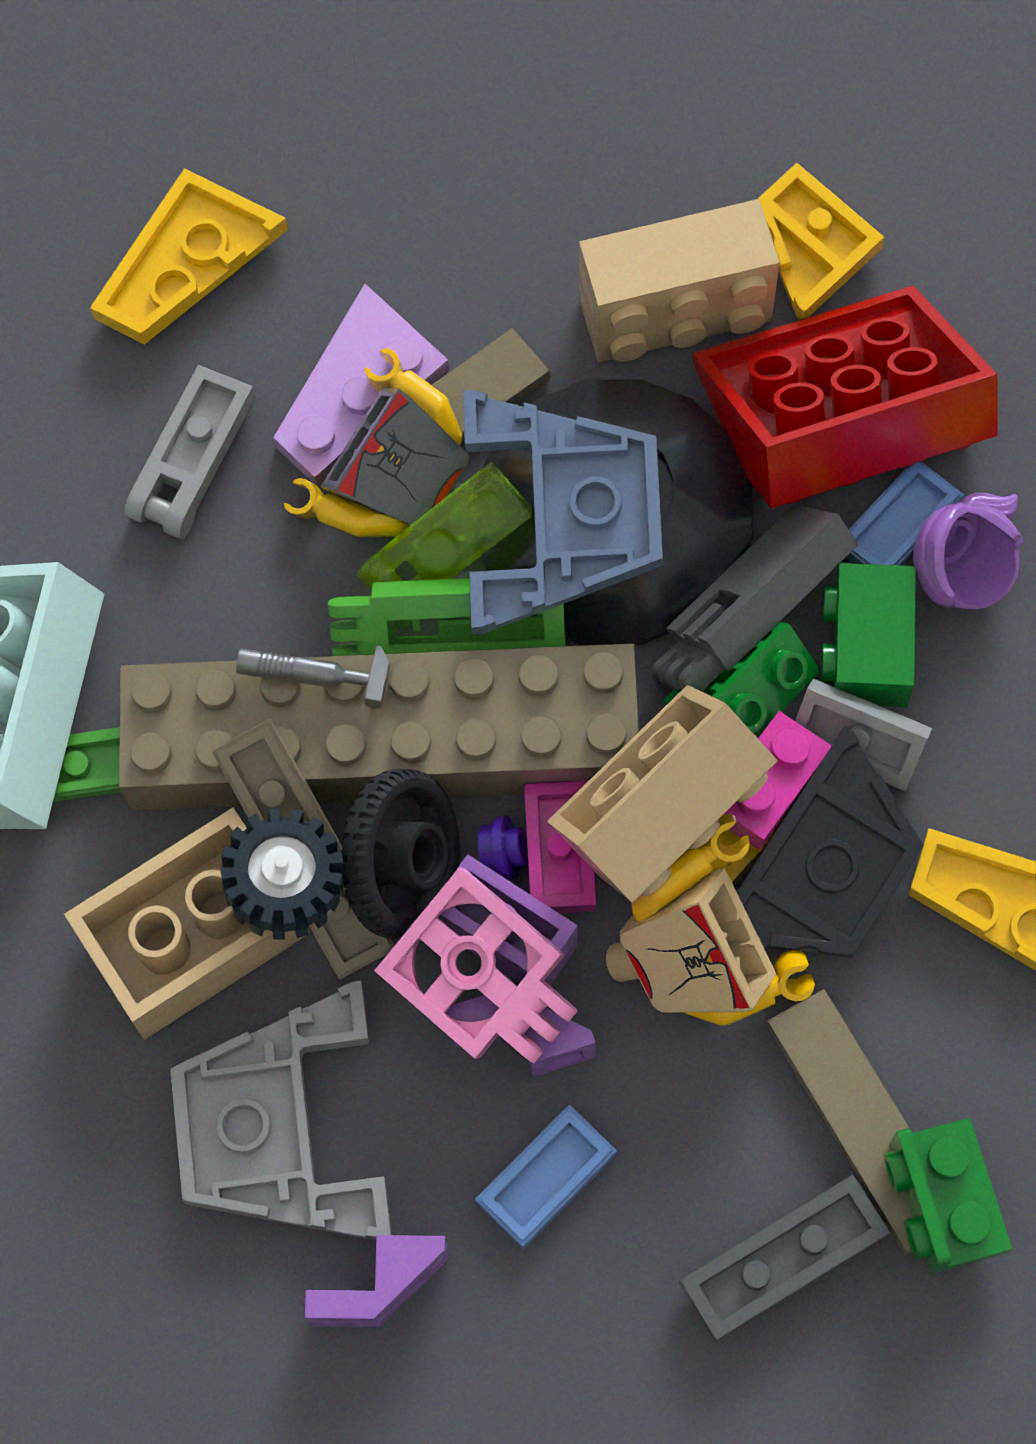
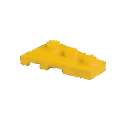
M184 168L91 305L90 310L93 318L145 345L288 231L286 218Z

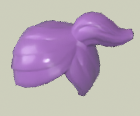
M976 492L965 496L956 504H949L935 511L926 519L915 540L913 565L916 566V580L926 596L938 606L946 609L986 608L1000 601L1011 590L1018 577L1020 547L1024 543L1020 532L1009 520L1015 514L1018 507L1019 499L1016 494L1001 497L990 493Z

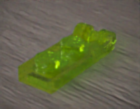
M490 462L366 560L357 571V576L369 589H372L373 582L404 581L395 569L407 560L418 572L409 581L452 579L532 517V507L494 463Z

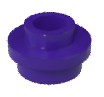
M508 815L497 816L492 824L480 826L478 832L480 863L507 880L516 879L519 866L527 864L528 846L525 832L522 827H514Z

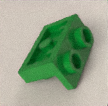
M779 622L729 671L724 670L702 692L726 703L758 738L779 711L782 712L818 674L819 667L791 625ZM674 689L664 699L663 703L667 705L681 690Z
M966 1118L914 1133L911 1132L910 1128L896 1131L889 1143L891 1152L884 1153V1164L893 1191L895 1193L905 1192L912 1218L904 1220V1227L914 1258L916 1260L925 1258L931 1275L1008 1254L1012 1250L1011 1242L971 1119Z

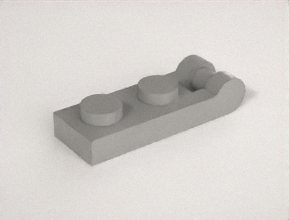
M201 365L197 366L127 498L124 510L127 518L142 524L148 520L163 525V532L181 540L188 535L196 517V510L256 397L253 386ZM163 484L179 489L172 502L158 497Z

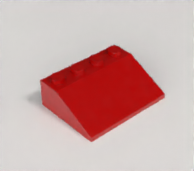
M913 285L692 353L693 365L722 427L729 434L748 480L771 509L784 504L797 503L803 498L840 486L853 485L862 479L896 468L909 467L918 461L952 450L965 449L974 443L998 436L997 373Z

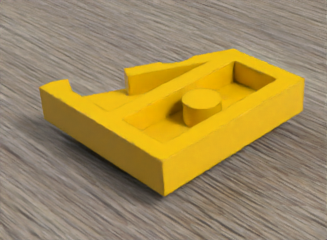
M798 163L791 167L758 198L780 262L779 275L795 315L799 320L809 318L883 247L884 236Z

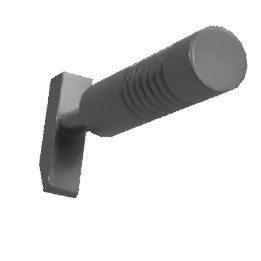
M377 646L375 649L370 673L345 670L337 662L279 655L277 653L273 654L242 648L239 650L236 664L237 674L281 679L283 681L287 680L331 688L342 683L367 686L365 706L380 709L382 708L390 671L389 660L381 646Z

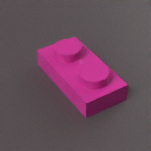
M780 711L758 738L778 760L766 772L768 775L766 783L753 797L744 802L736 801L724 813L732 814L736 818V823L729 830L740 838L748 835L749 844L758 850L761 849L798 799L832 746Z
M588 780L524 784L530 895L559 914L596 912L594 871L547 822Z

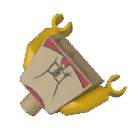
M723 814L718 819L720 822L719 828L706 844L696 849L688 848L670 866L671 874L658 890L648 896L640 895L632 903L633 915L620 931V942L610 945L606 954L607 968L613 979L617 982L639 979L655 1009L662 1013L684 1012L687 1015L719 1026L730 1025L774 1005L775 997L781 994L791 1001H804L811 996L815 987L811 974H804L796 979H789L790 975L802 972L809 966L807 957L802 951L790 950L782 953L776 959L773 968L726 869L713 870L711 866L718 859L725 862L740 860L748 851V835L743 836L733 845H723L717 841L722 832L729 830L736 823V818L732 814Z

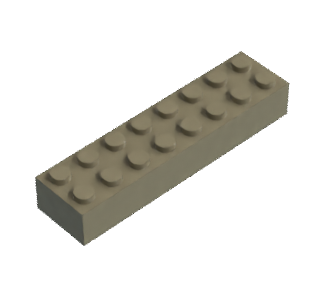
M634 644L385 654L389 660L390 671L381 709L365 706L367 686L342 683L331 688L287 680L283 681L281 679L242 675L236 672L237 660L121 665L119 788L131 811L239 807L241 804L211 751L269 718L275 724L318 803L354 802L359 792L363 790V787L372 778L391 769H413L424 772L440 784L449 798L525 795L524 784L589 781L639 732ZM374 655L305 658L337 662L345 670L370 673ZM403 792L393 800L413 798L406 792Z

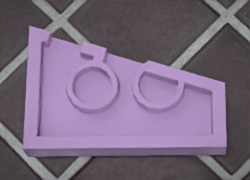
M366 284L362 287L273 437L276 448L316 486L324 482L380 393L370 385L364 368H369L377 376L387 375L393 368L392 365L383 360L379 352L381 349L389 348L398 355L404 372L412 371L430 385L434 384L449 371L448 359Z

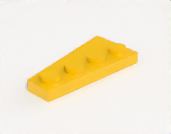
M929 828L908 895L1036 971V861Z

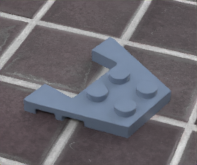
M463 390L464 436L467 453L520 449L532 451L537 564L531 569L469 572L471 628L473 635L488 633L663 566L657 439L655 435L579 416L574 420L539 411L536 405L524 403L523 407L488 398L487 393Z

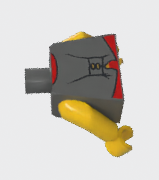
M389 348L381 349L379 352L383 360L392 365L393 368L391 372L383 376H377L369 368H364L370 385L380 393L320 486L330 493L324 495L322 490L306 479L298 478L292 483L308 489L310 500L302 508H295L287 503H284V507L288 512L299 518L311 519L317 516L319 522L356 537H398L409 527L424 530L436 513L461 528L473 517L481 498L457 482L470 456L460 446L463 433L448 398L414 372H404L399 357L393 350Z

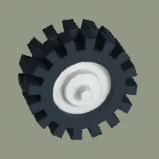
M280 808L268 809L269 819L260 821L257 813L246 819L247 829L242 831L239 827H236L230 835V847L224 846L221 856L223 866L220 868L224 896L228 907L232 906L234 917L241 925L245 921L250 923L251 932L262 936L264 930H269L273 932V939L285 940V932L295 931L297 938L308 935L309 925L315 923L318 929L327 922V912L329 910L335 912L340 903V891H343L342 853L338 852V842L332 831L326 834L324 832V823L315 816L309 823L304 820L303 811L292 809L290 817H281Z

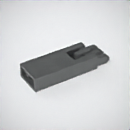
M796 504L793 505L666 628L676 644L654 664L652 668L653 679L659 684L677 690H682L689 685L702 692L724 670L729 671L858 546V543L839 514Z

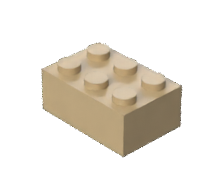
M760 200L747 201L579 241L580 304L597 362L600 363L612 359L618 362L632 361L640 358L650 350L671 345L677 348H686L700 343L708 336L729 331L735 334L749 333L760 328L764 323L771 322L780 262Z
M687 685L547 822L600 878L633 903L640 895L648 896L658 890L671 874L670 866L688 848L696 849L706 843L718 830L720 825L718 819L736 801L744 802L753 797L766 783L768 778L766 772L778 760L726 703Z
M234 808L229 809L64 914L144 1040L307 936L297 938L295 931L285 932V940L273 939V932L269 930H264L263 935L259 936L251 932L250 923L247 921L241 925L234 917L232 906L228 907L220 868L223 866L221 856L224 846L230 847V835L235 828L239 827L242 831L247 829Z

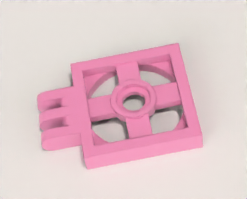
M461 867L457 869L374 970L474 1059L480 1058L494 1040L501 1036L527 1060L535 1063L543 1054V1051L533 1040L524 1034L528 1028L532 1027L551 1043L560 1033V1030L541 1014L547 1005L557 1016L568 1022L578 1012L569 1001L544 981L565 954L469 871ZM466 904H480L491 912L473 936H459L438 917L446 910ZM512 932H515L523 939L527 951V974L518 986L495 967L496 958L494 954ZM420 940L441 957L442 973L425 994L418 983L415 969L416 951ZM467 949L476 951L482 961L480 970L472 976L463 975L457 968L459 954ZM476 988L499 1007L491 1018L476 1022L457 1020L446 1013L464 990Z

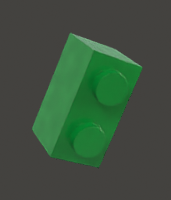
M839 563L835 584L824 585L822 623H833V644H822L821 682H832V687L878 706L908 707L914 688L916 566Z

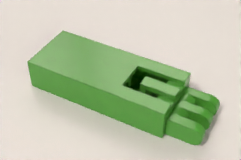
M470 578L373 582L371 596L337 597L328 601V614L330 617L354 618V620L331 623L329 626L331 640L336 642L356 641V643L339 644L332 647V656L374 655L377 646H381L385 654L565 647L564 604L488 633L473 635L471 628ZM421 619H438L439 635L396 636V628L413 627V632H420Z

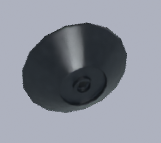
M642 379L585 380L535 400L532 405H536L537 410L574 420L579 416L655 435L657 439L663 566L564 603L565 638L582 645H642L670 634L666 628L748 550L753 538V485L744 472L729 434L692 398ZM529 449L490 451L474 485V493L481 498L474 514V541L487 571L534 568L537 564L532 451Z

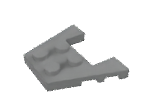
M362 981L350 982L338 988V992L303 1009L301 1006L288 1012L289 1016L251 1034L247 1031L170 1068L182 1200L186 1205L376 1241L377 1235H392L387 1186L384 1176L322 1185L315 1184L302 1057L308 1052L370 1044Z

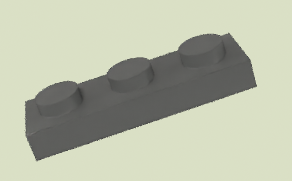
M851 1175L682 1278L679 1285L716 1343L889 1236L890 1231L854 1175Z

